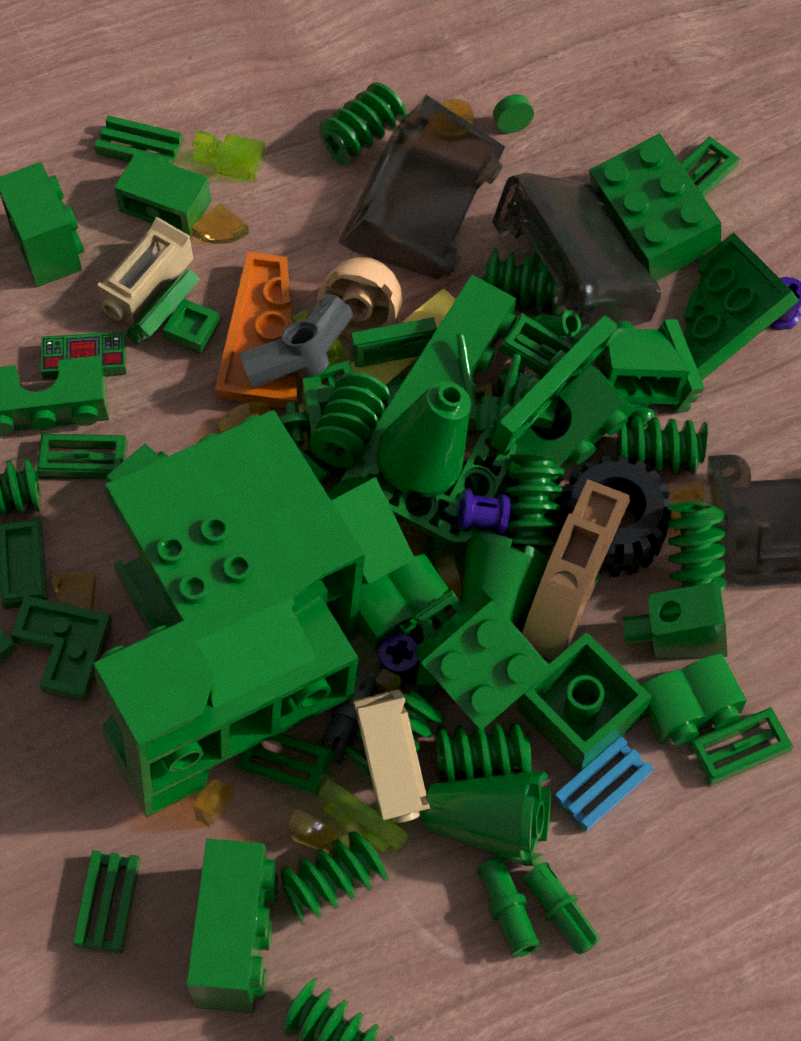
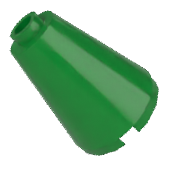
M440 381L433 384L381 434L376 455L377 464L383 476L397 489L405 493L410 489L423 492L420 497H433L448 491L458 480L463 467L471 409L470 397L461 386L449 381Z
M474 532L471 540L467 542L460 602L464 606L481 590H484L514 626L517 627L534 600L550 558L531 546L526 545L524 551L511 545L513 539L487 532Z
M530 771L433 783L430 785L425 796L430 809L419 811L420 816L418 818L424 821L426 830L523 866L536 867L543 857V854L535 853L537 841H547L549 832L550 788L541 787V782L549 779L545 772Z

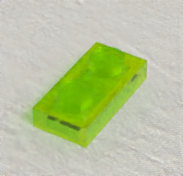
M328 778L318 792V795L328 803L323 811L344 826H347L350 820L365 829L362 837L368 839L371 845L381 852L385 853L390 846L398 853H401L410 840L409 835L403 829L388 819L383 820L380 813Z

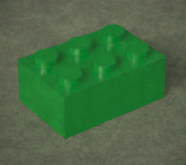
M660 133L589 169L591 193L594 200L650 284L704 257L721 243V221Z
M206 838L187 978V987L196 1008L254 1013L256 998L264 999L267 969H264V957H261V951H269L271 947L273 923L269 921L270 910L267 908V903L276 902L278 888L275 860H268L265 843Z

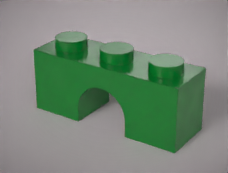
M100 355L58 360L57 380L51 387L39 392H32L23 388L15 365L0 367V436L10 434L12 431L28 429L45 431L55 426L71 424L88 426L95 424L97 421L109 420L106 376Z
M589 365L558 394L571 411L572 420L568 431L558 439L546 440L536 428L531 426L516 441L515 454L548 457L553 459L554 465L564 470L573 463L579 465L596 450L594 444L606 433L608 436L615 434L627 423L628 417L626 415L633 408L601 371ZM499 450L494 452L496 456L502 454ZM512 461L508 470L521 468L522 466ZM562 475L551 477V482L559 485L564 477Z

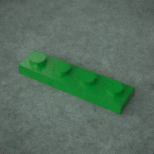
M606 315L593 327L588 323L585 324L574 337L571 343L574 346L567 353L560 350L552 358L546 367L548 373L541 380L535 376L528 382L520 393L519 397L522 399L515 407L508 403L498 413L493 421V425L497 428L490 444L504 455L560 397L558 394L607 348L618 325Z

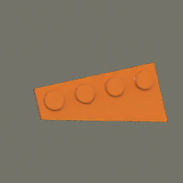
M247 251L214 389L217 399L286 408L285 404L288 402H298L295 373L252 389L239 353L282 338L283 331L292 324L287 256Z

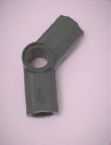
M325 294L304 321L295 322L283 331L282 338L239 353L252 389L294 373L299 377L305 378L322 373L329 364L328 349L353 317L350 305L344 303L336 295Z

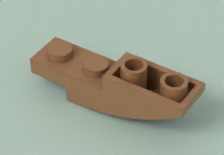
M589 479L586 481L573 513H569L522 631V635L542 658L548 662H552L568 648L595 587V578L630 501L628 494Z

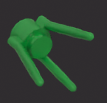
M459 332L457 334V343L464 390L468 393L471 400L469 420L475 421V432L483 433L490 428H496L493 425L494 419L508 403L511 404L521 356L514 354L512 357L503 396H483L481 404L477 405L466 338L463 332Z

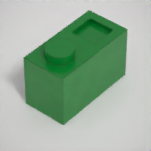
M135 152L114 187L120 212L152 224L156 217L190 237L211 203L208 177L169 164L160 157H150L139 152Z

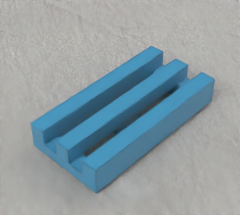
M622 736L555 794L554 800L586 833L653 773L654 768L648 762L644 763L640 759L641 755L635 749L631 750L627 746L628 742ZM619 754L623 757L618 764L574 803L569 800ZM632 766L636 770L629 779L591 813L585 816L581 812L582 809L628 768Z

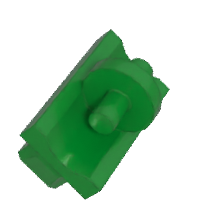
M316 377L303 378L302 380L304 391L301 392L304 412H299L298 402H288L285 404L287 414L279 418L291 438L298 445L304 444V432H307L308 442L310 443V437L316 430V424L322 417L323 409L328 404L330 394L335 389L334 385L317 386ZM310 448V454H311V456H312L317 462H319L321 465H322V464H325V462H323L322 460H320V459L312 452V450H311V448Z

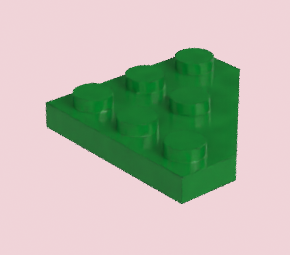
M734 232L701 259L698 273L701 275L698 289L691 292L684 319L687 322L684 337L701 380L705 379L799 302L792 290Z

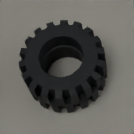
M610 456L600 457L599 464L595 465L591 460L583 464L582 472L575 470L570 476L569 484H565L558 519V534L560 535L568 514L573 513L587 479L629 495L630 501L626 510L633 514L637 522L629 527L618 528L599 569V573H601V570L610 571V577H619L621 570H626L628 575L637 573L639 564L646 568L653 562L654 555L658 556L663 548L669 528L668 521L671 520L672 510H668V506L672 505V500H668L670 491L667 485H658L660 475L655 470L650 473L646 472V464L637 461L635 465L627 463L629 457L619 456L618 461H611Z

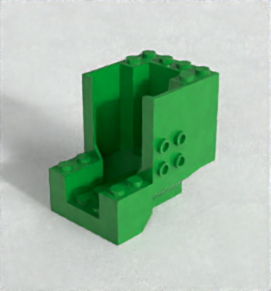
M274 410L261 416H249L236 427L220 434H208L195 445L105 484L107 499L140 556L126 564H123L121 560L114 562L115 574L149 633L145 636V639L128 647L117 646L108 650L101 656L100 660L93 664L96 684L112 712L108 720L102 723L105 743L146 818L205 789L212 767L354 696L358 656L349 641L355 639L365 553Z

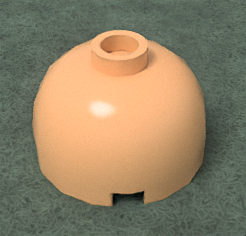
M355 257L337 264L326 275L316 297L318 303L325 294L336 295L344 303L350 305L353 317L340 333V335L352 339L351 332L394 325L402 304L401 287L394 273L383 263L367 257Z

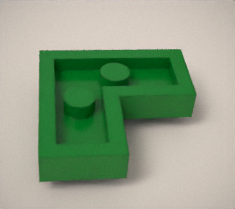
M24 596L11 637L14 643L51 650L40 683L43 693L86 702L95 676L93 663L101 658L112 624V618L108 613Z

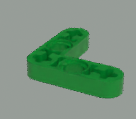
M496 428L484 431L475 443L450 495L440 494L426 497L429 501L430 509L424 516H413L407 511L405 505L408 496L422 494L423 492L408 489L407 493H401L397 506L389 503L394 495L382 490L395 518L446 545L453 547L465 545L471 540L473 533L477 532L479 527L468 526V532L461 530L456 536L449 532L451 525L448 522L439 518L436 527L429 524V522L436 514L439 504L446 507L441 513L442 516L449 520L456 518L461 492L465 489V480L470 476L482 477L488 485V492L484 497L494 498L512 462L510 455L516 452V442L508 449L506 456L499 454L493 461L490 469L482 466L490 450L484 443L490 444ZM474 460H476L480 465H474ZM375 463L366 467L360 477L377 478L378 475L383 476L378 464ZM492 471H497V476ZM386 479L384 485L396 492L397 488Z

